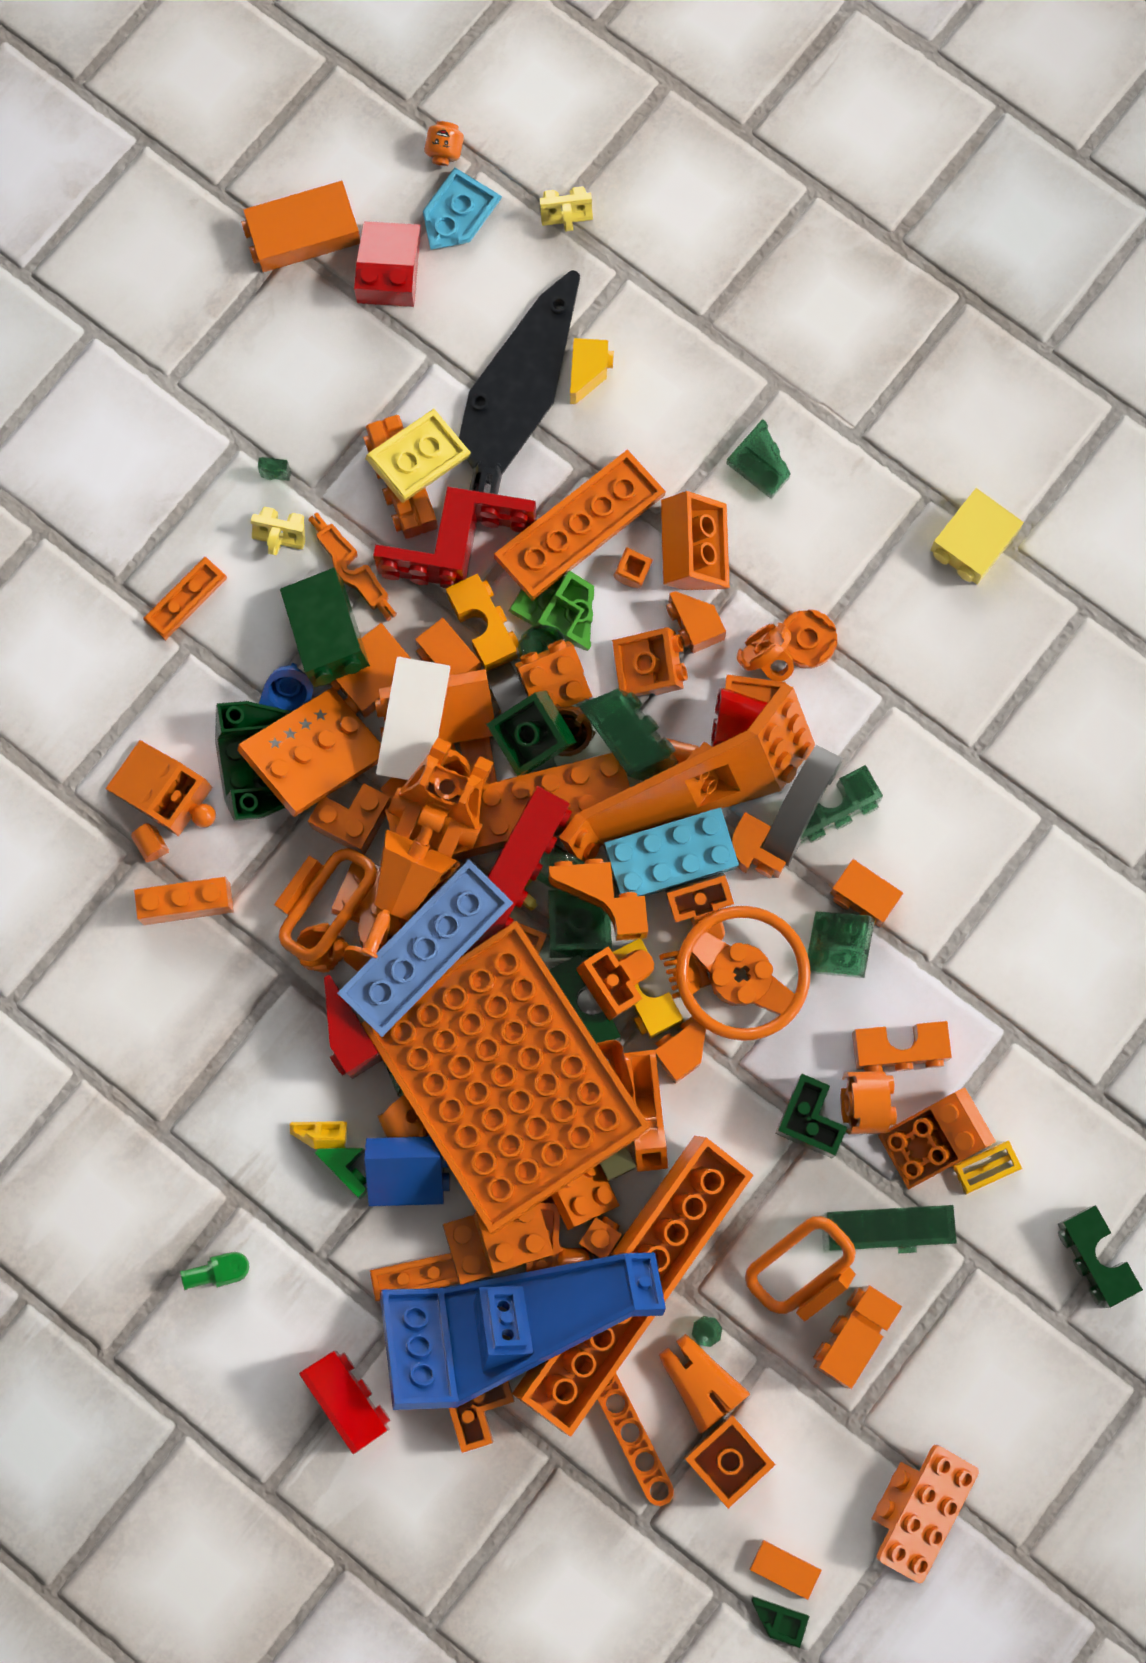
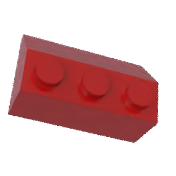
M332 1351L304 1369L299 1375L352 1454H355L390 1430L387 1423L391 1420L381 1405L375 1408L369 1399L372 1392L363 1379L357 1381L351 1370L355 1367L344 1352L340 1355L338 1351Z

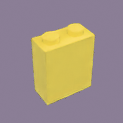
M975 488L934 540L930 551L933 552V556L940 563L949 564L955 568L962 579L967 582L973 581L978 585L1018 534L1024 522Z

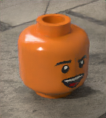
M437 121L436 125L429 127L424 152L432 158L433 164L448 166L449 162L457 161L460 158L464 135L458 130V125Z

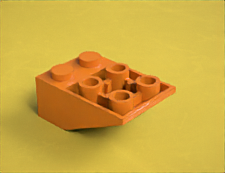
M965 1087L889 1128L887 1133L878 1134L908 1190L996 1142Z

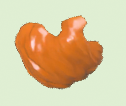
M320 923L307 927L300 932L296 942L307 949H311L318 944L330 925L328 923ZM338 935L322 957L314 961H305L298 957L297 959L308 970L328 973L334 970L338 962L344 958L345 948L349 945L342 936Z

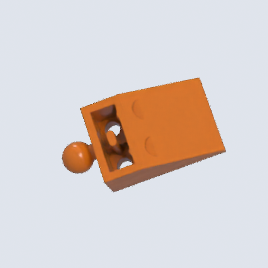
M139 740L105 788L178 837L191 818L195 825L202 828L211 826L216 819L214 808L209 804H202L213 788L208 781L182 763Z

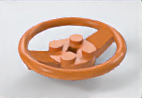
M731 906L707 915L687 934L677 957L676 980L679 994L686 1009L704 1028L716 1035L732 1040H757L780 1031L799 1013L806 1000L810 986V963L800 937L782 918L758 907ZM734 918L755 919L775 928L788 941L797 960L798 983L795 994L772 976L773 966L760 949L742 943H735L730 946L706 931L720 922ZM691 954L709 972L713 993L722 1002L731 1006L754 1004L779 1016L767 1024L754 1028L730 1027L711 1018L699 1006L690 988L688 966ZM743 968L747 972L745 975L748 976L747 981L743 979L737 982L734 979L736 974L733 971L734 969L740 970Z

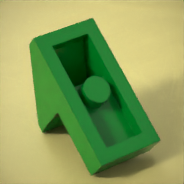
M363 1148L318 1149L315 1152L359 1199H362L368 1193L365 1186L367 1181L357 1168H354L352 1171L348 1169L365 1152Z

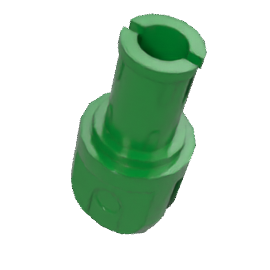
M229 1252L209 1257L210 1261H207V1265L185 1271L182 1270L180 1275L184 1291L212 1283L213 1286L216 1285V1288L244 1279L249 1272V1261L242 1253Z

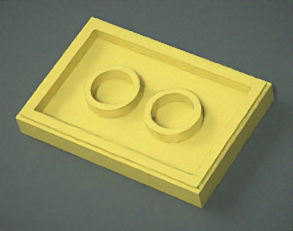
M432 409L369 452L365 459L398 499L404 503L466 460L471 452L436 410Z

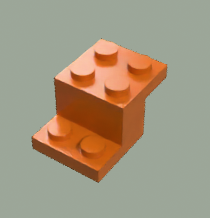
M539 1204L493 1235L490 1234L477 1211L471 1216L442 1225L460 1285L512 1270L523 1264L554 1255Z

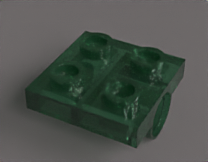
M815 911L808 949L810 973L865 978L875 918L866 915Z

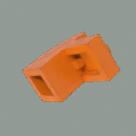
M746 812L739 821L732 837V844L739 863L738 868L747 873L751 864L756 865L755 870L768 878H771L772 875L779 878L786 862L761 848L771 826Z

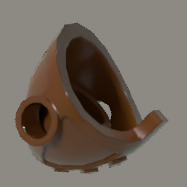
M556 704L557 710L577 743L558 755L573 756L581 753L596 734L588 713L581 706L561 707Z

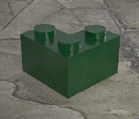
M801 1074L775 1134L829 1158H834L847 1127L819 1115L830 1085Z

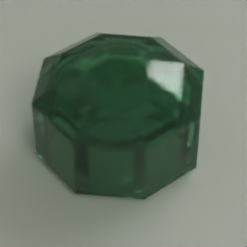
M702 1316L693 1323L691 1335L698 1345L711 1347L721 1340L722 1327L716 1318Z

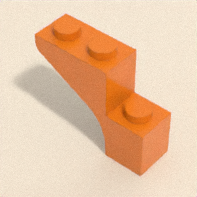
M596 858L586 860L585 864L573 865L572 861H559L554 863V866H549L548 880L551 886L596 905L606 912L614 927L615 941L647 938L648 922L645 896H637L635 892H626L619 894V898H614L611 862H603V859Z
M647 1050L624 1053L634 1088V1097L632 1099L652 1128L633 1141L637 1172L668 1169L656 1051Z

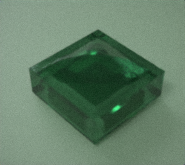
M259 458L257 468L261 478L290 481L291 468L287 460Z

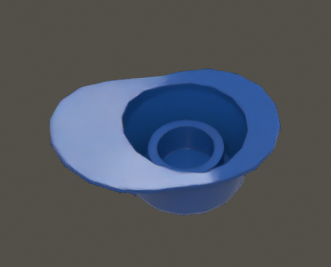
M292 663L291 666L279 667L266 680L259 704L294 711L311 700L313 685L307 675L297 667L296 663Z

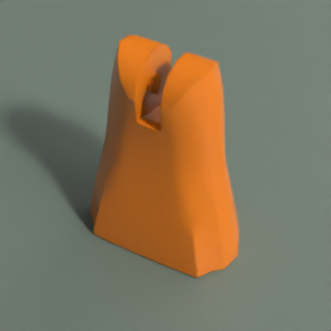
M684 1334L676 1343L681 1348L684 1357L687 1356L690 1360L687 1364L683 1366L680 1363L681 1359L673 1354L669 1347L660 1353L659 1357L687 1407L694 1424L700 1434H702L750 1395V1392L717 1364L693 1339Z

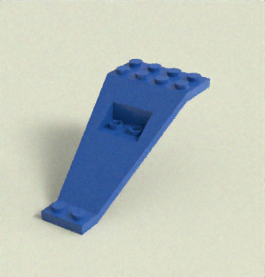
M623 1253L446 1288L382 1290L380 1301L393 1410L457 1408L630 1317L663 1316L666 1306L655 1253ZM498 1307H503V1308H505L507 1311H505V1312L500 1311V1310L498 1309ZM507 1335L511 1340H505L502 1336Z

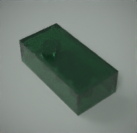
M954 1205L826 1212L821 1215L838 1225L854 1244L855 1251L898 1249V1254L917 1253V1248L957 1244ZM822 1230L824 1253L843 1252L831 1236Z

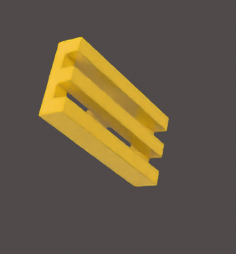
M1009 1140L952 1166L965 1195L1023 1169ZM1006 1149L1008 1155L964 1174L962 1168ZM1011 1160L1012 1167L973 1185H969L968 1179Z

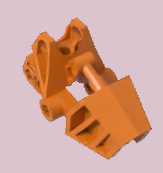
M441 738L436 739L429 755L426 756L403 788L398 787L388 809V813L401 819L395 833L385 830L375 906L382 910H389L390 914L408 921L459 867L460 863L452 859L457 845L460 844L473 849L483 824L479 823L482 789L494 762L480 756L469 778L455 771L448 770L443 765L452 743ZM450 817L451 821L438 850H428L433 832L439 833L447 818ZM418 823L422 825L418 837L412 841L409 837L414 826Z

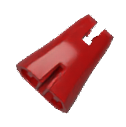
M720 688L715 706V714L718 715V718H714L711 746L714 747L747 731L768 702L729 689Z

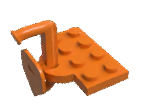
M353 862L331 908L332 914H339L365 876V870ZM375 865L377 879L373 887L349 919L359 923L358 937L362 948L347 946L344 951V961L357 972L371 958L376 959L378 957L376 953L408 922L406 919L390 914L389 910H382L375 906L380 875V866Z

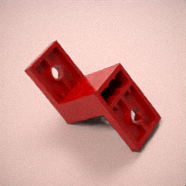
M447 486L435 554L375 544L373 557L378 574H381L383 578L388 580H399L400 577L411 579V582L418 585H428V582L440 584V587L446 589L467 579L477 522H481L483 526L489 528H498L499 526L510 527L511 530L521 533L537 520L536 501Z

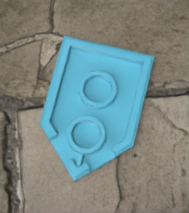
M454 167L423 210L430 250L471 242L502 199V196Z

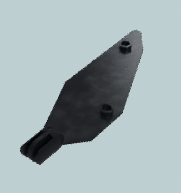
M575 270L569 271L539 296L468 393L459 439L471 452L470 456L466 459L473 469L469 490L498 495L503 473L554 404L580 282V274ZM558 306H563L561 309H556Z

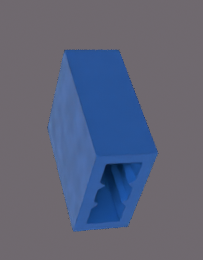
M431 1136L366 1138L364 1160L369 1206L444 1204V1191H450V1173H444V1168H448V1164Z

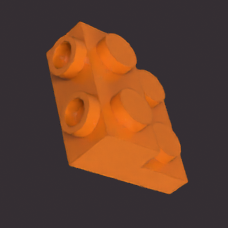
M665 627L612 640L621 698L629 699L650 693L660 695L684 689L683 681L687 680L688 674L684 663H680L679 652H683V641L679 634L676 635L675 631Z
M555 641L547 646L548 650L539 654L536 651L527 653L520 657V662L515 663L527 697L535 692L547 691L554 705L558 704L561 707L572 706L593 697L583 674L584 670L575 647L570 641Z

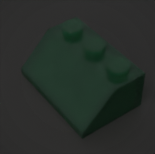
M615 689L581 704L579 707L629 777L644 781L675 766L679 762L673 754L676 751L674 746L665 737L661 738L656 731L659 729L658 724L650 715L647 714L645 716L640 709L642 702L633 692L627 693L621 689Z

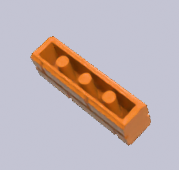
M399 415L367 424L368 435L364 436L363 439L368 453L404 429ZM375 471L377 478L381 479V477ZM387 484L386 488L382 489L387 506L393 504L396 514L391 515L396 532L402 531L405 539L438 528L437 519L426 488L404 503L398 499Z

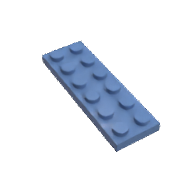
M468 860L376 953L378 957L376 959L371 958L337 994L383 1037L497 921L513 902L481 870Z

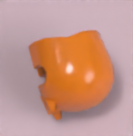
M405 1094L392 1103L384 1113L377 1115L387 1138L427 1137L429 1135Z

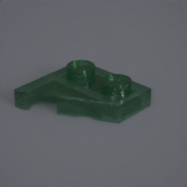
M764 419L757 424L726 461L727 465L770 499L775 496L791 475L785 461L780 456V450L776 442L773 441Z

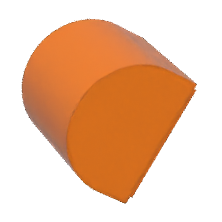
M626 547L613 576L624 585L640 588L653 559Z
M145 823L131 833V837L145 862L154 861L169 853V849L157 827Z

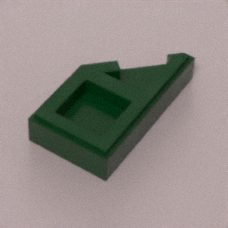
M752 1595L751 1602L768 1636L800 1648L810 1616Z

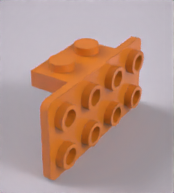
M937 1444L931 1447L920 1471L900 1462L871 1518L889 1529L877 1552V1560L913 1581L923 1583L979 1474L978 1468Z

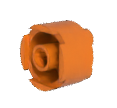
M884 1071L845 1072L842 1080H848L847 1088H841L840 1103L843 1123H849L850 1125L846 1133L848 1135L887 1133L890 1125H896L897 1122L896 1108L894 1106L891 1107V1094L894 1093L895 1089L893 1076L886 1075Z

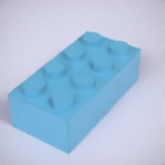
M721 807L605 842L603 846L607 860L611 862L612 876L618 896L621 893L635 892L637 896L646 897L718 873L728 872L739 866Z

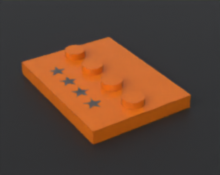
M332 687L240 743L237 751L290 814L295 817L377 765L381 743Z

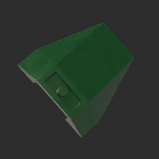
M249 701L216 704L215 745L224 801L234 821L261 819L285 809V806L237 749L240 743L292 711Z

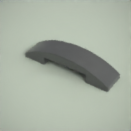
M511 662L486 672L490 691L497 702L501 714L527 698L526 692ZM554 757L530 773L557 767Z
M818 745L814 747L794 780L762 848L785 861V865L788 867L802 841L801 837L827 786L831 785L844 759Z

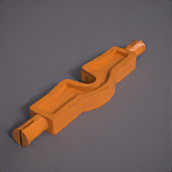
M315 513L314 517L311 516L308 521L318 531L316 534L317 539L331 556L333 566L336 568L343 583L355 588L371 609L375 610L378 608L387 621L391 620V616L394 618L397 612L387 602L389 599L388 593L378 582L371 568L368 565H363L355 570L347 568L358 556L356 549L341 535L333 524L327 525L319 513Z

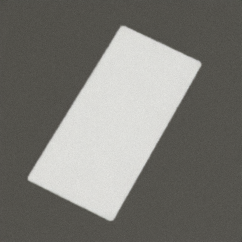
M397 657L377 764V775L409 780L426 756L429 755L439 734L450 673L449 665Z

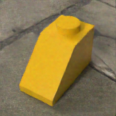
M574 338L570 404H577L607 379V368L613 369L614 351H608L609 340Z

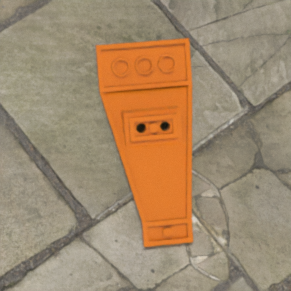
M783 683L747 731L714 747L703 742L700 747L694 749L686 761L577 813L559 836L576 864H585L586 860L595 859L599 848L605 842L721 807L723 809L781 791L787 783L792 782L796 776L797 769L804 760H807L815 746L794 688Z

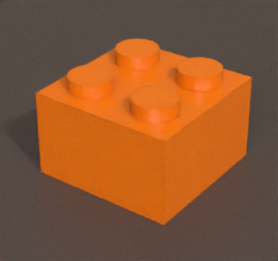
M731 1414L684 1456L685 1460L728 1509L776 1465Z

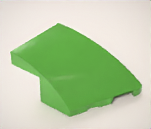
M569 570L566 575L533 601L521 589L508 612L555 638L565 642L570 641L575 647L588 651L591 647L590 635L591 623L593 621L592 601L594 600V585Z

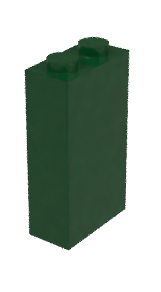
M335 567L280 589L305 674L314 688L327 685L333 680L348 674H355L361 669L370 666L345 585Z

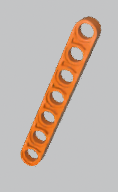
M615 1373L599 1396L598 1401L646 1498L656 1506L666 1505L673 1497L674 1489L625 1389ZM613 1394H619L625 1401V1407L619 1413L610 1412L606 1406L608 1397ZM633 1423L639 1428V1436L635 1441L627 1442L622 1438L621 1429L625 1424ZM642 1452H648L654 1459V1465L648 1471H641L635 1464L637 1455ZM655 1482H664L668 1486V1495L663 1500H656L650 1494V1488Z

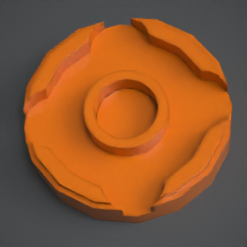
M808 609V611L794 612L784 620L783 624L791 632V640L785 649L791 655L795 666L812 669L823 665L832 657L837 647V633L834 623L827 615L817 610Z

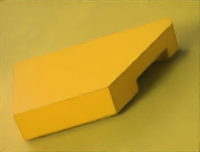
M345 1121L290 1122V1134L313 1149L345 1148L347 1138V1122Z

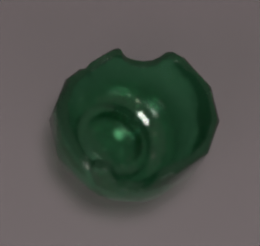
M546 624L535 625L521 635V639L518 641V651L520 657L534 651L539 654L548 650L547 646L555 641L564 640L566 642L565 636L557 627Z

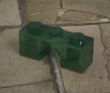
M866 765L839 778L836 786L842 795V803L835 808H827L819 803L801 837V843L807 840L810 843H814L826 836V830L834 826L837 830L853 822L851 817L861 812L865 816L879 808L878 803L883 798V794Z

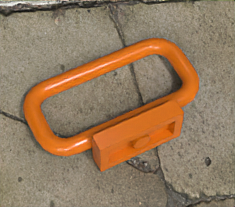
M350 848L334 852L324 865L309 855L274 904L287 916L279 930V940L285 950L305 961H314L322 957L373 887L377 879L375 863L370 858ZM344 860L355 863L365 870V876L318 944L311 949H307L291 938L292 930L337 866Z
M813 1216L805 1220L750 1264L745 1274L746 1285L763 1306L771 1312L787 1314L799 1307L796 1313L805 1322L848 1289L856 1275L850 1268L856 1255L854 1244L833 1221L822 1216ZM822 1229L827 1232L843 1251L842 1257L787 1300H775L758 1282L757 1277L759 1273L813 1230Z

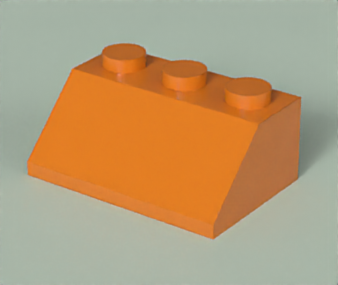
M689 491L662 499L663 584L681 590L730 588L727 504Z

